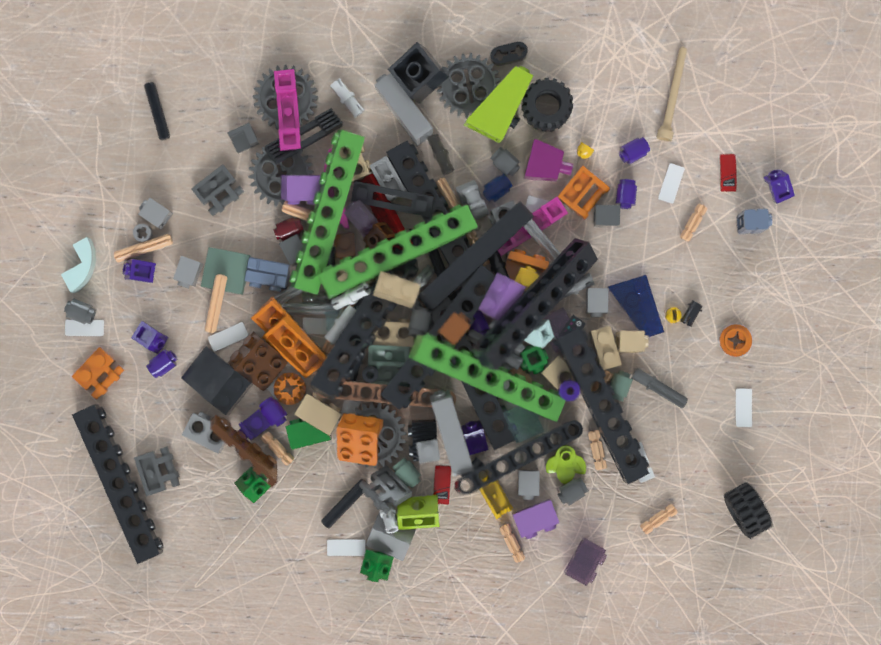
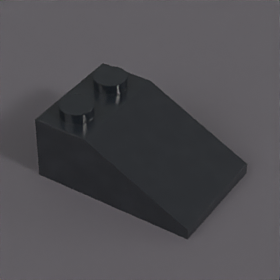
M207 346L181 377V379L225 415H230L253 385Z

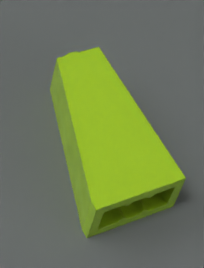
M515 66L464 122V126L500 143L534 75L530 74V70L525 67L519 66L518 68Z

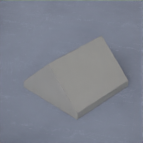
M379 513L365 546L403 561L416 529H398L395 533H386L384 520L380 517ZM395 514V518H396V522H397V526H398V518H397V514Z

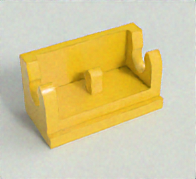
M488 476L481 479V481L485 482ZM498 480L479 489L496 519L513 509Z

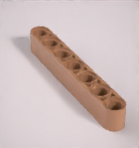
M345 381L342 386L349 385L352 389L351 394L347 397L341 394L338 398H334L391 404L380 395L382 390L387 387V385ZM370 387L372 395L369 398L362 397V388ZM398 387L401 393L405 390L410 391V387ZM422 388L419 393L414 391L413 401L409 405L432 407V403H423L421 396L424 392H430L433 395L439 389ZM449 391L450 395H452L453 397V404L455 405L456 396L452 391Z

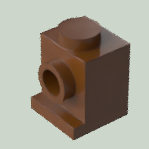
M385 221L373 224V228L364 237L363 241L366 243L365 248L369 247L372 250L382 240L388 239V241L395 239L396 233Z

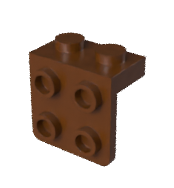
M253 331L251 335L244 339L243 345L233 352L228 363L252 384L265 391L288 364V361Z

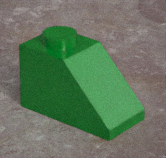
M301 418L289 421L290 425L285 426L291 450L332 440L331 435H327L306 421L302 422Z

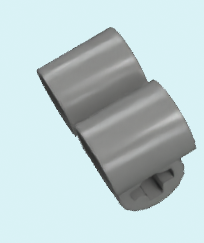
M475 180L456 187L463 206L468 205L475 220L489 215Z

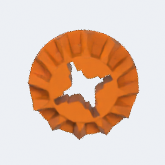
M734 324L726 327L719 337L720 347L726 354L732 357L746 354L752 346L751 333L742 325ZM737 333L738 339L744 341V343H738L734 348L733 342L728 339L734 338Z
M295 373L282 374L276 379L273 386L274 395L278 401L286 405H294L300 402L306 392L304 380ZM286 381H288V383L291 386L298 385V387L292 390L293 397H291L289 392H281L287 387Z

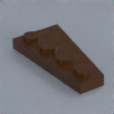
M215 415L211 419L210 429L229 447L235 446L238 456L243 461L248 459L254 467L253 470L258 475L263 473L269 479L267 483L273 487L277 483V461L271 455L267 456L263 453L259 445L247 440L243 432L232 428L227 419Z

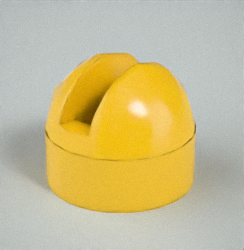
M580 142L577 148V154L582 159L589 158L594 152V149Z
M671 307L665 312V319L669 323H677L682 317L681 311L676 307ZM672 310H676V320H673Z

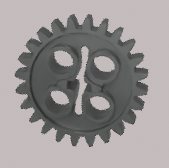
M462 53L460 60L454 56V63L449 60L447 61L448 68L442 66V69L449 77L439 86L442 88L437 90V94H443L439 101H446L444 108L450 106V114L456 110L458 111L457 117L465 113V118L468 119L469 114H472L498 86L496 84L501 82V78H495L498 70L492 71L494 64L486 65L487 58L480 61L479 54L476 59H473L472 53L469 54V58H466L464 53ZM464 69L468 70L470 85H473L471 90L473 103H470L468 88L465 87L466 77ZM474 70H479L482 76L476 79L472 77L471 73ZM454 74H460L463 79L460 82H454L451 77ZM477 90H484L486 96L478 98L475 92ZM462 93L466 96V100L459 102L455 98L456 95Z
M287 64L284 65L283 70H288ZM277 65V66H276V71H280L281 69H280V67ZM293 65L291 69L295 70L296 87L300 86L303 88V92L297 95L299 120L302 127V120L304 119L309 122L307 115H314L311 108L318 107L313 102L319 100L318 96L313 95L318 90L317 88H311L315 82L314 80L308 81L310 75L302 76L303 69L296 72V67ZM269 68L270 75L267 76L263 73L264 81L257 80L260 87H254V90L258 93L253 95V99L258 100V102L254 103V107L260 108L257 111L258 115L264 114L261 118L263 122L269 119L268 125L271 127L276 123L275 126L278 130V107L275 109L268 108L270 101H277L274 89V72Z
M262 147V155L256 152V156L259 159L251 160L255 167H249V170L254 172V174L248 177L255 181L250 186H257L254 194L261 192L260 200L266 197L267 204L274 201L275 207H277L279 202L283 206L286 200L281 199V190L278 193H273L269 189L270 184L273 182L281 185V178L276 177L278 169L266 153L265 148ZM303 150L290 157L293 160L292 166L285 167L282 162L279 163L282 172H286V175L314 174V171L308 170L312 163L305 162L309 156H301ZM266 163L274 166V171L270 174L265 173L262 169Z
M373 402L370 403V408L362 404L363 410L355 407V415L365 417L375 415L378 419H383V427L378 437L388 447L385 448L378 441V446L380 447L378 462L384 467L385 460L392 463L391 456L393 455L398 458L399 455L396 451H403L400 443H406V440L402 439L401 436L406 435L407 432L401 431V428L405 424L398 423L402 418L401 416L394 417L396 410L391 413L388 412V405L382 409V403H379L377 408H375ZM387 428L393 431L394 435L391 440L384 439L382 435L383 431Z

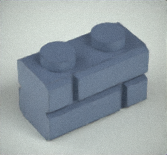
M747 209L736 216L738 234H760L767 230L769 226H772V214H769L767 209Z
M249 257L245 281L249 282L250 287L261 288L262 285L269 286L271 291L281 292V289H287L291 265Z

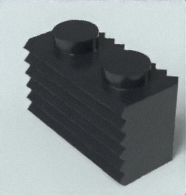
M436 419L412 420V425H408V437H412L413 445H409V457H413V462L419 461L417 442L437 439Z

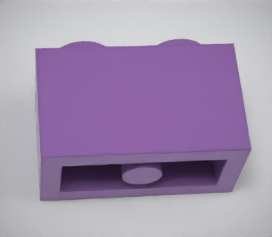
M282 175L281 199L288 201V204L299 205L300 201H307V204L315 205L313 200L316 192H319L321 184H319L321 175Z
M497 273L479 310L499 320L520 298L526 287Z
M550 499L512 513L521 538L526 537V540L537 536V532L543 529L545 532L557 528L556 524L560 523Z

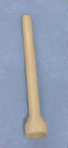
M681 47L678 52L664 123L658 129L656 136L657 139L662 141H672L674 132H672L671 124L687 53L685 47Z

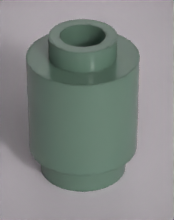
M621 370L613 374L610 385L615 393L612 395L614 399L623 402L624 397L627 398L633 381L630 378L631 374Z
M405 457L392 467L395 470L394 473L407 487L413 488L421 481L419 479L421 476L420 472Z

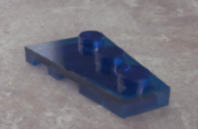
M646 275L607 287L630 317L638 331H645V335H648V337L664 333Z

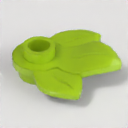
M563 445L556 450L554 456L547 460L546 472L556 473L559 481L565 485L574 478L575 473L585 474L586 464L581 456L576 455L573 447ZM564 453H569L568 458H563L562 456Z

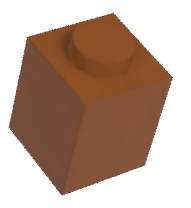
M461 312L459 315L454 313L438 332L451 344L455 345L470 328L468 324L470 320Z

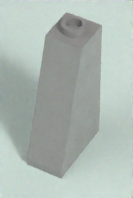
M391 73L380 76L376 80L375 89L415 145L419 146L433 136L432 126Z
M449 390L436 391L433 395H430V400L453 475L455 477L474 471Z

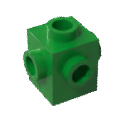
M533 345L526 346L519 355V357L524 359L520 365L522 371L526 370L528 374L533 372L534 375L545 370L544 366L547 365V360L549 359L544 348L541 349V347ZM529 358H535L536 363L530 364Z
M251 466L234 484L247 499L255 503L271 486L267 483L268 478L263 473L258 475L253 470L254 467Z
M366 549L360 573L366 575L367 580L378 583L379 579L388 581L394 557L379 551Z

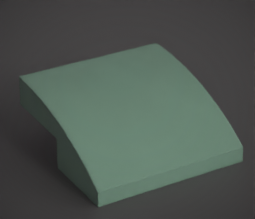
M209 247L200 287L213 289L215 276L222 274L227 276L224 292L243 295L248 260L251 255Z
M369 346L368 367H376L379 374L378 379L371 384L388 385L408 360L410 347ZM368 371V375L373 377L374 373ZM401 382L399 386H408V382Z

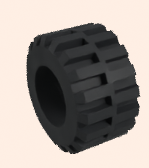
M549 77L544 78L542 81L538 79L536 83H532L528 90H526L522 101L524 119L528 120L527 123L529 125L532 124L534 126V129L538 130L539 128L542 129V132L547 130L551 132L555 131L556 128H561L568 121L573 109V96L570 95V89L564 86L565 83L562 81L559 83L555 78L549 80ZM542 95L555 97L559 103V110L553 115L540 113L535 105L537 98Z
M745 482L724 494V501L732 518L742 533L749 539L754 538L773 526L771 516L764 502L749 483Z

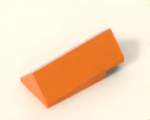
M273 295L251 317L265 331L262 338L305 378L320 368L327 358L325 352Z

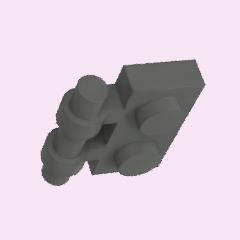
M223 164L191 188L204 206L210 201L213 203L214 206L208 210L212 216L224 211V207L232 201H237L239 199L238 196L244 193L241 186L234 190L230 187L236 180ZM226 190L228 195L218 201L216 196Z
M168 446L160 449L162 454L160 458L156 457L155 451L134 457L146 496L167 490L165 481L168 480L171 481L172 487L180 485L178 480L180 476L178 471L175 470L172 461L174 458L170 454ZM165 463L168 474L164 476L162 475L159 464Z
M387 465L371 474L370 480L372 483L368 484L363 480L359 484L363 489V494L366 497H370L374 501V506L377 509H381L384 513L390 510L388 502L391 501L394 506H397L412 496V491ZM380 489L383 495L379 496L376 490Z

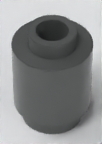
M502 147L490 158L493 164L506 177L509 174L513 176L520 169L518 166L520 161Z
M77 299L68 301L64 309L67 318L82 324H91L97 311L92 305Z
M418 307L417 310L412 311L408 326L410 336L417 338V335L425 336L426 333L428 334L432 314L429 313L428 309Z
M574 478L558 488L560 493L557 495L563 504L567 503L570 506L586 496L585 493L589 490L581 478L577 480Z

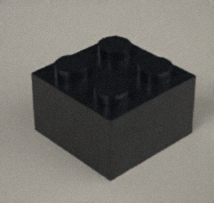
M418 42L388 68V71L406 94L419 104L449 77L427 48Z

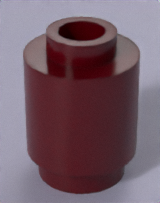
M294 217L276 223V228L273 229L277 240L281 239L282 242L296 234L301 236L300 233L304 232L300 218Z

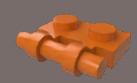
M99 347L71 377L85 390H89L93 385L96 390L91 396L97 400L101 395L107 393L108 387L114 381L117 382L121 378L120 375L124 369L118 365L113 370L110 366L115 360L104 349ZM106 372L109 376L100 383L98 379Z

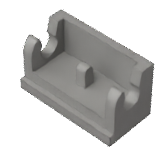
M387 156L369 165L380 186L407 191ZM385 194L389 201H394L398 197Z

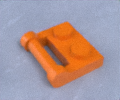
M582 166L558 195V198L579 217L586 220L590 210L604 193H608L610 187ZM595 184L598 189L582 208L579 207L577 204Z

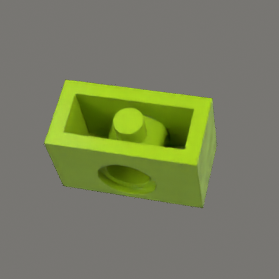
M415 496L398 504L397 518L399 530L439 527L438 496Z

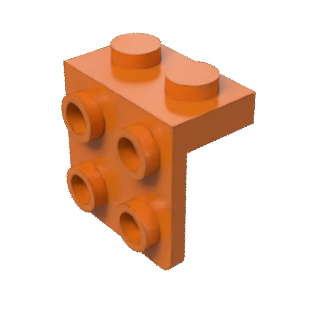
M514 249V252L509 251L505 268L510 279L515 281L521 267L529 266L537 270L536 274L541 275L548 267L549 262L545 261L546 257L536 254L531 257L527 256L523 250Z
M343 413L337 426V458L340 461L375 466L378 462V436L383 427V419Z

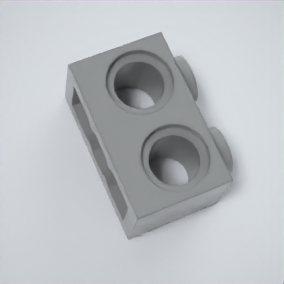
M201 411L199 414L193 413L182 435L216 453H221L226 443L223 440L219 442L213 440V431L210 429L211 420H209L211 416ZM197 421H201L204 425L200 433L194 429V424Z

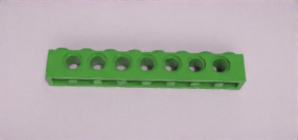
M338 130L337 133L333 134L331 140L333 148L331 153L328 152L325 160L327 168L325 172H322L319 180L321 188L319 192H316L313 200L315 204L314 211H311L308 216V231H304L301 243H304L302 251L297 253L295 262L298 264L296 270H293L290 276L293 288L318 295L321 285L318 276L322 273L321 269L325 268L328 262L365 137L344 130ZM342 147H346L348 150V155L345 158H341L339 155ZM339 166L342 169V175L336 178L333 171ZM334 186L336 194L330 198L327 190L329 187ZM324 206L330 208V214L327 217H323L321 214ZM322 225L324 227V234L318 237L315 230L318 226ZM317 245L319 249L317 255L311 256L309 253L310 248ZM311 265L313 271L310 275L306 276L303 270L305 266Z
M459 204L451 208V212L446 215L440 213L432 217L433 221L427 224L425 222L418 223L413 226L414 230L408 233L406 230L395 235L396 238L391 241L385 239L376 244L377 247L372 250L368 247L359 251V256L353 259L349 256L340 260V265L336 267L329 265L321 269L322 273L318 277L328 298L331 299L363 282L379 276L381 271L386 273L475 231L478 226L468 205L462 207ZM450 219L455 220L458 227L455 229L449 228L447 221ZM436 228L439 231V236L431 237L429 229ZM412 237L420 238L421 245L413 246L410 239ZM395 245L401 246L403 253L395 255L392 252V247ZM381 254L385 261L378 264L374 262L373 256ZM357 263H363L366 266V270L360 273L355 270L354 266ZM343 271L347 274L348 278L345 281H339L336 278V274Z
M427 333L425 336L417 335L408 358L546 419L558 421L566 402L559 396L558 391L550 389L548 392L543 389L544 385L532 381L530 384L525 381L526 377L517 373L512 376L508 374L509 370L504 367H499L496 371L482 367L478 360L472 358L473 354L466 350L456 351L454 350V345L445 341L443 344L436 342L437 337ZM437 348L438 356L433 359L431 355L432 350ZM455 356L456 364L451 366L450 359ZM473 364L474 371L473 373L469 374L468 367L469 365ZM488 372H491L492 378L487 382L486 375ZM508 380L509 387L505 390L503 385ZM526 388L527 394L525 397H522L521 391ZM543 395L544 402L539 405V398Z

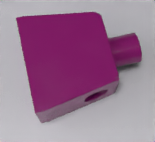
M534 139L524 179L555 182L558 179L559 173L571 175L573 163L562 161L564 151Z

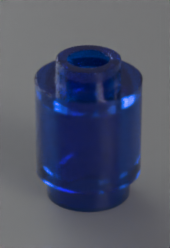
M505 174L497 175L483 186L484 191L482 193L488 201L496 202L510 192V188L513 185Z

